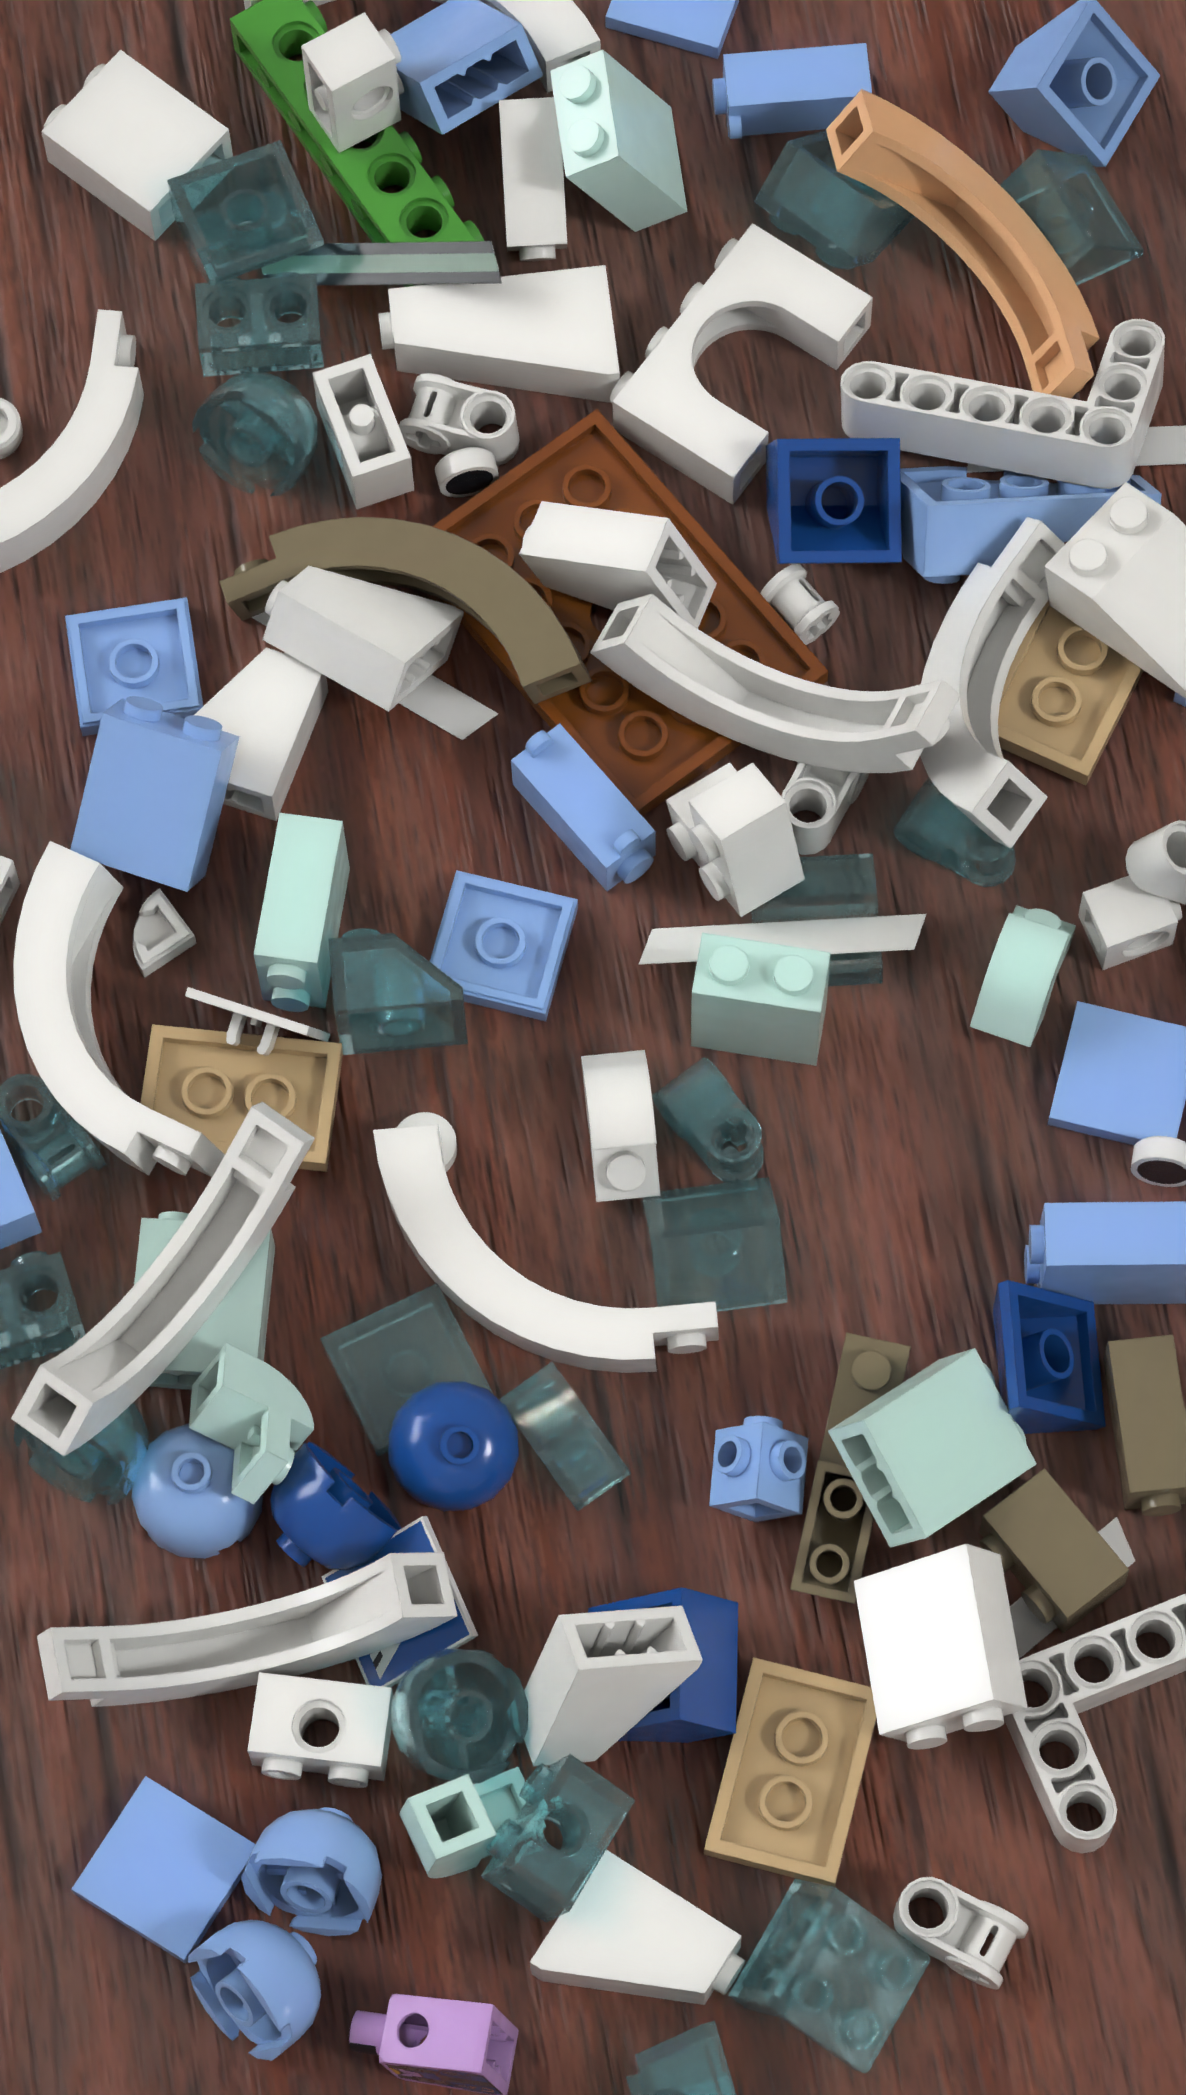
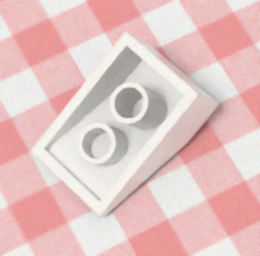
M1125 482L1044 566L1049 604L1062 615L1186 699V525L1174 513Z

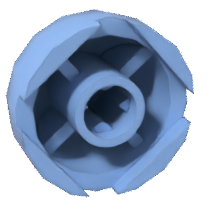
M189 1423L164 1431L146 1446L134 1469L131 1498L140 1525L147 1531L148 1536L158 1547L179 1557L206 1559L220 1554L219 1550L230 1547L237 1540L240 1543L251 1533L262 1512L263 1494L255 1504L231 1494L234 1450L190 1429Z
M323 1807L320 1809L292 1811L277 1818L263 1830L249 1856L241 1880L245 1894L258 1909L267 1915H271L275 1905L282 1911L297 1915L291 1920L290 1927L318 1935L341 1936L357 1932L363 1919L368 1923L379 1895L382 1873L376 1846L365 1832L346 1813L335 1808Z
M246 1920L234 1922L216 1932L189 1954L188 1963L197 1961L200 1970L190 1979L193 1989L205 2011L219 2029L232 2041L239 2036L240 2029L250 2041L257 2044L256 2047L248 2052L257 2059L274 2060L300 2039L313 2024L321 1999L320 1979L315 1967L317 1956L310 1943L299 1933H289L283 1928L265 1921Z

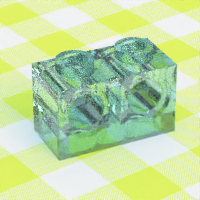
M281 272L273 275L271 278L249 280L224 276L216 278L209 283L195 284L198 348L204 377L324 368L320 300L316 275ZM293 313L302 316L299 320L292 323H284L277 320L285 314ZM227 318L241 320L239 324L233 327L217 325L220 321Z
M45 1251L30 1252L14 1259L10 1264L11 1267L0 1270V1369L67 1349L86 1334L61 1252L48 1255ZM51 1290L58 1294L56 1302L47 1310L32 1311L25 1307L29 1297L37 1291Z

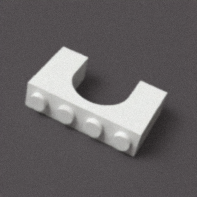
M753 223L739 241L732 238L725 244L716 259L714 266L716 270L704 285L697 282L692 286L681 304V315L670 329L663 326L655 333L646 349L645 361L635 373L627 371L619 379L610 396V402L613 406V427L619 434L732 505L765 464L769 432L724 405L704 389L694 371V367L701 354L714 341L727 334L742 330H761L787 339L837 370L871 326L873 301L872 296Z

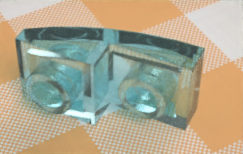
M553 1361L499 1399L507 1406L512 1419L577 1511L631 1474Z

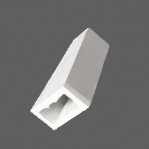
M606 265L501 276L502 284H427L388 289L390 312L378 313L382 350H395L397 371L419 375L425 373L439 374L453 380L610 402L611 393L620 379Z

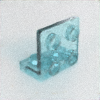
M794 1879L728 1996L749 2010L782 2018L855 2071L867 2073L929 1965L930 1957L836 1887Z

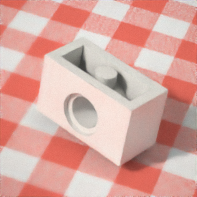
M365 12L301 46L309 109L338 153L401 120L399 95L404 93V87L396 64L401 62V55L390 33L386 29L377 31Z
M371 354L313 372L317 408L356 509L414 491L411 456Z
M259 1672L247 1750L252 1765L262 1766L261 1773L265 1776L283 1780L301 1779L302 1771L328 1774V1782L351 1788L367 1787L368 1779L384 1781L395 1707L392 1688ZM321 1719L334 1722L339 1727V1732L336 1739L329 1745L314 1747L303 1740L304 1731L312 1722Z

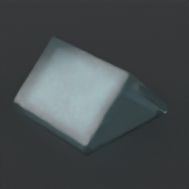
M1037 149L1000 184L1047 238L1077 286L1143 256L1144 249L1086 155Z
M769 1177L660 1191L661 1196L642 1198L657 1307L716 1301L717 1312L787 1303L780 1218Z

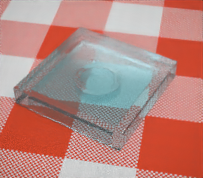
M438 1283L320 1338L322 1347L377 1457L388 1452V1436L395 1414L413 1393L437 1382L466 1381L488 1389L493 1394Z

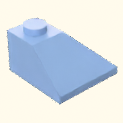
M1078 0L1015 47L988 93L1023 132L1098 168L1107 166L1159 79L1160 74L1097 0Z

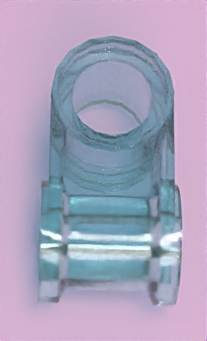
M930 778L926 779L893 829L895 837L908 850L922 858L935 861L968 879L973 884L982 887H994L1004 883L1012 875L1016 865L1015 844L1010 849L989 837L940 793Z
M701 1058L652 1095L656 1107L669 1126L679 1137L688 1142L712 1173L721 1181L730 1184L745 1183L759 1173L764 1162L761 1126L735 1095L723 1074L709 1059ZM729 1140L736 1146L745 1143L746 1148L740 1152L733 1146L723 1149V1143Z
M17 1074L8 1078L0 1086V1124L5 1136L20 1154L23 1163L38 1186L52 1202L61 1197V1188L90 1168L99 1171L106 1166L104 1158L90 1136L60 1105L40 1077L32 1074ZM24 1100H34L43 1105L41 1113L29 1121L16 1120L10 1114L12 1109Z

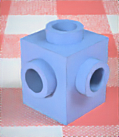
M749 1416L744 1418L743 1425L716 1430L709 1506L753 1522L801 1515L803 1513L809 1438L783 1429V1422L769 1416Z

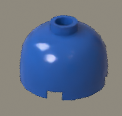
M466 1381L437 1382L413 1393L396 1412L388 1436V1460L399 1485L418 1503L441 1511L471 1510L494 1499L511 1480L519 1457L518 1429L507 1406L488 1389Z
M313 1442L304 1443L299 1450L295 1451L294 1460L288 1474L280 1484L273 1486L270 1498L272 1516L283 1531L276 1542L289 1557L303 1567H306L313 1559L328 1569L351 1570L369 1563L383 1550L393 1535L401 1529V1525L372 1490L368 1496L352 1480L355 1476L353 1472Z

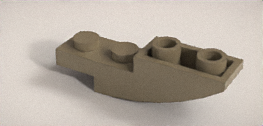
M846 1332L790 1590L852 1604L856 1603L854 1581L862 1577L874 1517L828 1430L904 1382L911 1346Z

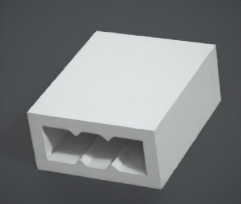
M122 50L107 64L103 63L96 66L86 78L83 89L67 105L61 104L56 107L48 116L41 131L49 163L154 241L164 233L233 160L230 133L227 127Z
M963 1544L854 1581L879 1735L905 1741L909 1749H929L945 1744L947 1742L946 1734L961 1729L968 1732L992 1730L1004 1724L1003 1716L1028 1709L1000 1554L969 1544Z

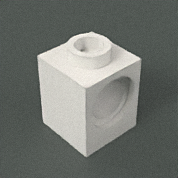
M1128 875L1083 892L1078 916L1102 970L1173 945L1178 920L1182 919V910L1180 903L1147 893L1138 888Z

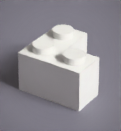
M728 763L666 799L673 824L666 831L674 849L684 861L691 858L696 861L700 866L699 874L712 897L717 901L726 898L740 917L805 880L787 803L754 763L747 765L739 771L731 763Z

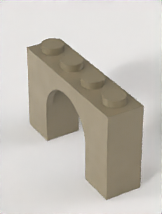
M1172 1334L1108 1341L1103 1364L1124 1510L1141 1509L1144 1516H1164L1176 1513L1181 1510V1504H1186V1409L1182 1397L1174 1336Z

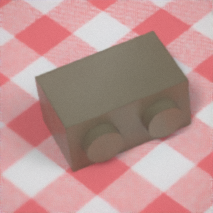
M1045 1468L982 1517L979 1533L983 1536V1539L979 1541L980 1547L1001 1555L1003 1572L1005 1573L1010 1569L1025 1587V1590L1021 1592V1596L1030 1611L1043 1624H1047L1052 1620L1058 1629L1065 1633L1125 1585L1129 1573L1128 1567Z

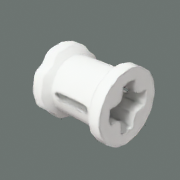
M791 564L778 572L764 586L760 594L794 630L803 643L807 645L815 641L833 625L840 611L839 607L832 600L825 601L805 579L807 571L800 564Z

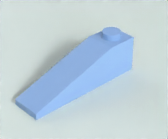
M967 467L900 468L903 558L929 582L939 584L956 583L960 580L961 575H970L977 563L992 567L1027 517L1042 521L1062 542L1069 541L1121 486L1112 489H1100L1058 480L1057 483H1049L1047 479L1006 470H1004V475L1000 480H982L967 477ZM1132 475L1127 483L1161 505L1162 494L1140 475Z

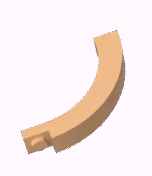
M861 89L826 128L837 172L864 183L887 196L921 220L951 247L985 286L1007 320L1023 356L1032 390L1073 398L1094 376L1087 351L1100 338L1092 315L1079 288L1050 242L1017 202L961 149L913 115L887 100Z

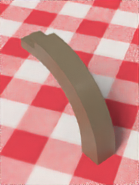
M352 517L299 525L269 536L276 556L275 559L270 561L256 559L246 562L235 569L233 576L219 581L227 604L242 621L264 613L267 600L276 585L282 580L289 582L308 566L373 584L393 585L418 590L457 606L489 630L507 651L522 688L534 704L592 681L579 651L552 609L525 579L508 564L484 548L458 535L426 524L394 518Z

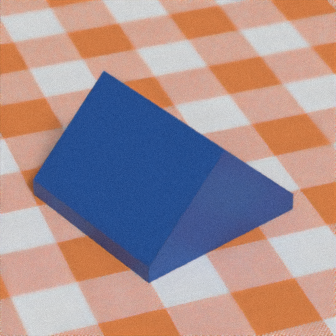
M1011 1280L998 1283L993 1306V1320L1000 1396L1008 1409V1414H1011L1013 1420L1018 1423L1024 1434L1097 1430L1106 1427L1094 1302Z

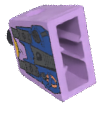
M392 1994L389 1999L387 2014L360 2010L355 2012L350 2028L349 2045L352 2052L379 2055V2063L394 2076L402 2080L489 2095H508L519 2030L493 2004ZM426 2037L425 2041L420 2044L421 2040Z

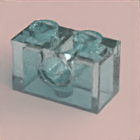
M571 1754L549 1766L541 1763L528 1777L519 1794V1797L524 1799L526 1803L515 1821L508 1818L497 1829L495 1839L486 1848V1852L493 1857L481 1875L483 1879L546 1923L571 1910L635 1802V1799ZM544 1820L553 1822L559 1828L563 1840L561 1850L551 1846L545 1839L543 1833Z

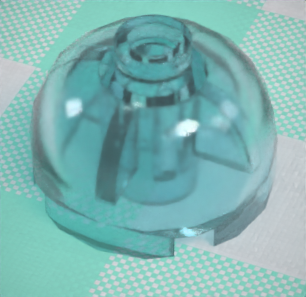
M249 372L235 375L219 385L199 406L192 422L193 433L199 427L200 435L204 441L198 449L203 460L221 479L237 489L251 494L256 490L255 484L265 489H274L270 496H280L293 488L307 470L318 446L317 417L309 401L292 384L278 376L265 372Z
M132 1403L100 1433L66 1456L59 1454L18 1423L14 1427V1441L17 1448H19L25 1439L28 1447L34 1453L28 1464L39 1476L56 1489L78 1500L91 1503L97 1493L105 1496L111 1495L107 1505L117 1504L125 1498L133 1487L141 1463L148 1450L149 1431L140 1410Z
M444 1649L416 1661L400 1679L392 1700L391 1728L399 1751L415 1769L443 1782H449L469 1774L473 1783H481L502 1773L511 1763L506 1761V1759L512 1754L515 1744L523 1743L528 1730V1701L520 1678L511 1668L504 1667L498 1659L491 1657L494 1655L477 1649Z

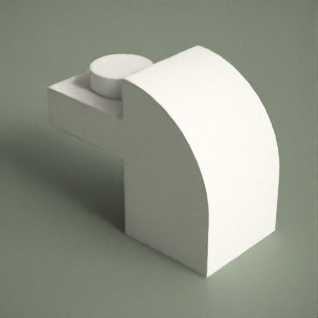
M645 1050L581 1056L596 1202L661 1196L655 1120Z

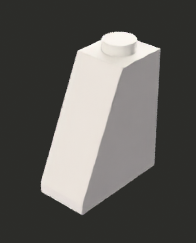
M554 97L499 100L507 252L519 251L520 261L556 259L555 249L567 248L563 155Z
M541 501L532 525L525 531L522 548L519 552V555L545 587L614 610L618 603L654 594L665 605L697 629L717 584L670 519L666 517Z
M308 566L289 582L285 580L280 581L271 592L265 606V612L270 615L263 640L389 712L448 660L464 612L452 605Z
M266 647L195 714L211 718L222 725V731L240 736L223 804L277 821L328 694L327 678L325 675L285 652L282 653Z
M683 1606L558 1615L515 1710V1715L533 1767L596 1761L700 1667L703 1659Z
M603 1848L531 1959L530 1968L531 1974L543 1982L705 2005L714 1990L722 1995L727 1993L740 1973L745 1960L737 1955L741 1948L742 1936Z

